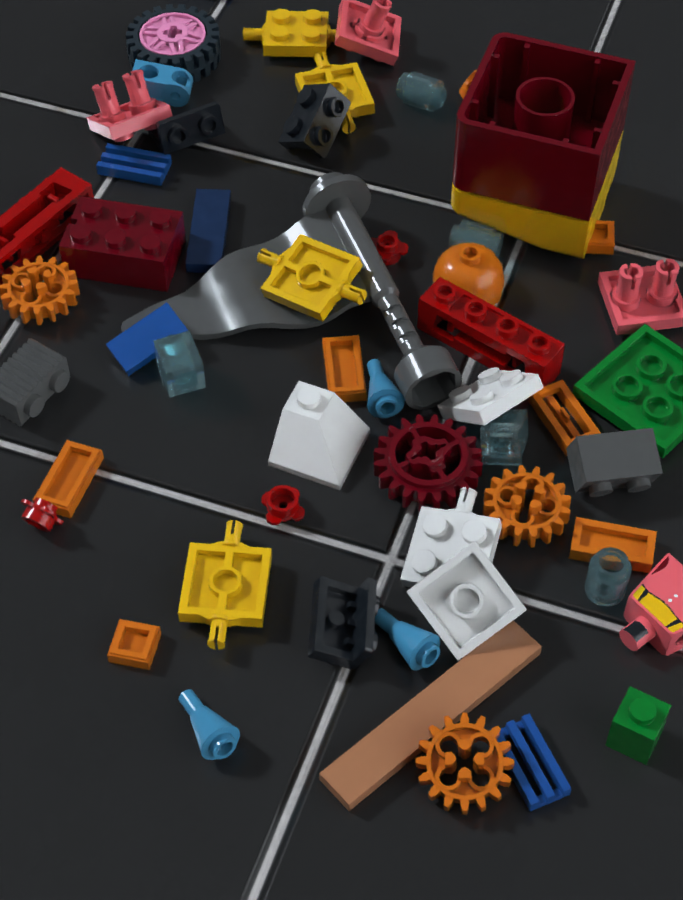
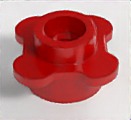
M388 230L379 235L378 238H371L385 265L397 263L401 259V255L408 253V244L401 242L398 238V233Z
M279 485L262 495L261 502L267 508L266 521L269 524L279 525L281 522L291 519L294 521L303 519L305 509L299 504V490L287 485Z
M36 498L34 503L27 499L21 500L20 503L26 506L21 518L33 527L50 532L54 524L62 526L64 523L63 520L56 516L58 508L52 503L41 498Z

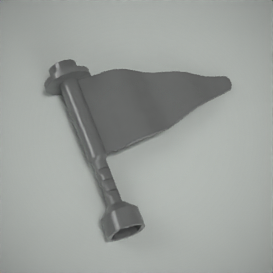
M339 172L324 174L314 181L303 203L304 217L287 231L265 243L227 254L188 290L146 308L123 321L121 331L124 332L167 302L189 331L190 335L184 339L208 340L257 328L307 329L317 327L333 320L348 309L359 306L353 301L341 298L322 322L263 296L260 288L271 274L272 268L257 262L258 253H261L260 250L265 248L280 255L290 248L297 237L302 234L360 258L363 267L353 279L351 285L367 291V297L365 301L363 300V304L371 301L375 307L380 309L403 354L395 369L394 379L409 407L419 410L436 407L450 398L449 393L462 384V375L449 351L442 346L423 345L399 299L400 292L361 220L371 204V192L367 184L358 176Z

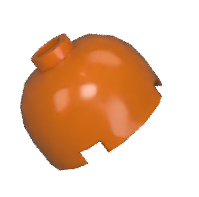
M474 242L453 245L441 254L434 267L433 283L439 277H442L492 305L499 302L504 287L503 266L496 254L485 245Z

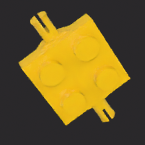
M286 9L267 11L266 22L262 28L243 27V41H262L263 56L314 57L318 52L321 56V52L327 54V48L331 42H335L336 29H331L329 25V12L315 9L307 11H288Z
M318 52L314 56L316 68L310 71L295 73L297 90L300 92L304 85L327 83L333 85L351 102L341 127L344 133L348 134V129L352 133L356 129L353 117L375 114L373 98L357 62L343 65L330 64L327 54L321 52L320 56Z
M302 234L297 237L290 248L280 255L265 248H262L260 250L261 253L259 252L257 255L258 263L272 268L271 274L260 288L263 296L323 322L341 298L353 301L358 305L363 304V300H366L367 291L351 285V282L363 267L360 258Z
M233 520L226 522L224 541L211 544L190 542L178 618L179 622L210 625L207 646L211 649L216 648V641L218 650L225 648L227 627L263 628L272 562V548L251 547L241 543L243 524L235 520V527L233 526Z

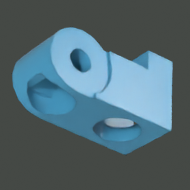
M135 59L132 71L143 70L151 98L165 101L174 107H182L188 103L194 82L190 72L179 67Z

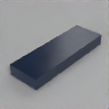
M196 189L185 263L186 272L206 273L224 257L231 205V190Z

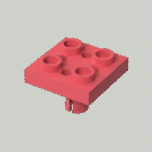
M341 0L334 45L342 47L346 51L367 56L377 62L394 66L399 56L402 17L389 12L392 8L391 0H373L371 5L357 0Z

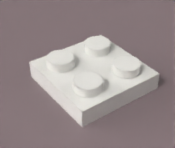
M494 367L481 372L478 375L479 380L471 385L461 386L452 390L449 393L450 398L437 406L443 419L452 418L454 421L485 426L544 387L539 374L521 372V370H500L498 367Z
M473 541L407 590L408 595L457 661L527 610L476 541Z

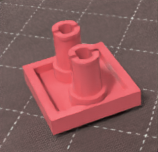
M143 70L131 71V75L129 73L122 75L130 101L119 105L113 81L101 82V86L99 84L92 86L100 113L87 117V121L91 131L115 142H122L131 139L134 136L133 132L143 128L145 130L157 129L156 123L158 121L170 118L173 115L169 104L150 97Z
M663 259L656 262V265L645 267L630 263L629 269L627 264H623L619 270L599 272L597 283L616 336L632 334L644 324L655 331L683 327V298L676 283L680 267L675 260L666 259L664 264Z

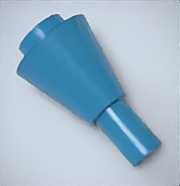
M372 359L367 363L370 376L367 408L374 417L389 418L402 410L405 399L403 394L384 373L381 361Z
M383 608L378 609L375 616V624L389 634V638L412 670L417 671L422 668H428L436 662L440 655L441 643L438 635L404 621H399Z
M192 689L183 691L178 700L190 716L202 757L206 760L224 759L231 755L236 749L240 738L239 729L209 707L204 706Z

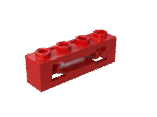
M60 167L0 216V285L3 284V274L12 275L11 268L8 267L4 271L2 263L6 260L11 262L14 259L12 256L14 253H18L19 259L12 265L22 267L24 266L23 259L27 258L30 263H33L37 256H41L63 237L68 223L72 224V215L62 224H60L59 220L64 218L65 211L74 212L80 196L94 198L92 184Z
M439 277L419 298L417 328L486 367H498L500 370L512 371L515 369L508 366L511 359L512 366L515 368L523 362L525 364V373L539 374L543 387L550 385L561 373L565 343L442 277ZM442 320L448 321L447 331L453 332L454 328L461 332L453 336L437 327V325Z

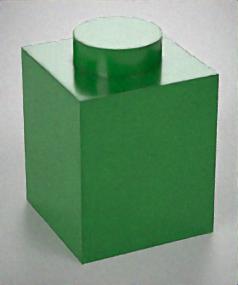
M630 686L612 720L605 746L647 765L664 729L672 705Z

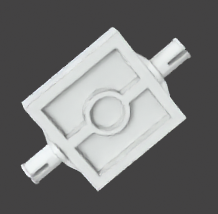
M466 487L461 488L456 509L444 510L421 506L400 578L403 586L413 587L473 541L478 543L493 563L502 523L500 518L476 515L472 512L477 491L469 488L468 491Z

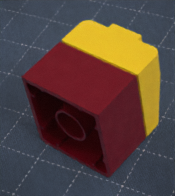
M508 32L494 35L457 112L451 206L454 212L541 249L584 259L596 221L600 220L605 200L615 175L636 61Z

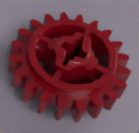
M417 414L416 423L414 424L402 418L401 430L391 425L388 426V437L379 436L378 448H374V476L379 477V488H389L388 498L390 500L403 496V508L408 507L412 501L417 502L418 512H420L421 506L431 504L432 508L440 509V503L443 501L449 507L454 508L456 496L459 497L460 489L466 487L467 491L469 488L477 489L478 479L482 475V449L476 448L477 438L475 436L466 437V426H461L456 430L452 429V418L447 419L444 424L438 423L437 414H433L430 422H424L423 417ZM410 450L408 453H406L405 461L398 463L397 460L399 459V457L406 451ZM457 462L458 467L446 476L445 473L450 470V464Z

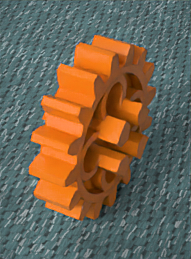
M37 256L36 262L30 263L25 258L23 259L24 266H10L12 275H2L3 284L0 285V298L3 309L9 310L12 319L21 315L23 324H27L31 319H36L37 325H42L43 318H49L50 321L56 322V314L61 313L67 316L69 314L68 306L77 305L76 296L80 295L79 284L75 270H69V265L66 261L58 265L56 257L50 258L48 262H43L42 256Z
M519 465L518 473L513 474L506 468L503 470L502 479L495 476L491 478L490 488H485L482 513L483 516L500 518L502 523L500 540L510 535L513 537V546H518L521 539L527 540L530 548L535 547L536 539L541 538L544 543L549 544L552 533L559 536L563 533L564 524H568L570 517L571 496L564 495L566 488L564 483L553 484L554 473L551 472L543 477L540 475V467L536 466L532 473H527L524 466ZM532 489L534 490V495L529 505L527 522L520 523V513L524 508L526 490Z
M462 712L460 723L454 724L449 715L444 716L445 728L440 730L438 727L431 725L429 727V734L432 741H419V749L426 753V756L415 758L416 767L427 769L426 772L418 777L420 785L432 784L428 798L433 801L439 796L444 797V810L449 811L455 802L460 804L462 815H467L469 804L476 803L479 810L483 812L486 810L485 798L489 796L491 799L499 802L502 795L497 786L509 787L512 778L503 773V770L514 768V759L503 757L504 754L511 750L510 741L498 743L497 739L501 734V728L495 726L489 731L486 730V717L482 715L476 724L469 723L467 712ZM453 741L457 745L458 755L464 760L471 756L474 743L478 741L487 743L489 750L486 753L477 752L475 754L473 769L477 774H486L490 780L485 786L474 784L471 771L466 767L458 771V778L455 784L451 786L442 784L440 777L444 773L453 774L457 768L456 756L452 752L444 753L440 748L442 743Z

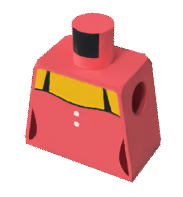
M670 553L660 560L628 597L623 616L629 624L620 630L619 635L624 645L631 651H637L648 642L659 653L666 656L683 648V565Z

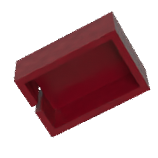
M80 196L71 217L72 224L68 223L59 244L62 263L66 261L69 265V270H75L77 278L167 292L186 243L183 211Z

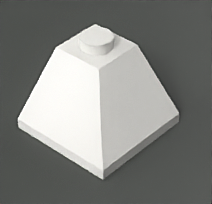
M298 381L282 409L268 459V466L340 490L370 434V428L335 392Z

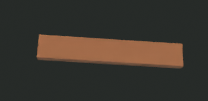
M513 620L468 653L319 773V780L348 811L352 810L422 752L419 749V741H432L429 734V727L431 725L438 727L440 730L444 729V716L447 715L453 720L454 724L459 722L462 712L470 713L541 654L542 646Z

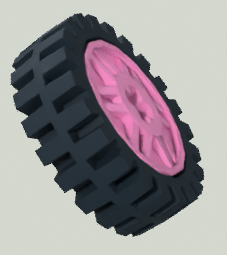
M166 4V9L164 10L160 6L153 7V13L146 10L142 12V17L136 16L133 19L134 23H130L128 31H126L127 54L132 70L135 59L179 67L190 72L195 83L201 80V75L204 77L211 74L210 70H215L217 62L220 63L221 40L218 24L215 23V19L212 16H208L206 11L201 10L198 12L197 7L191 6L188 10H186L185 4H179L178 8H173V4Z

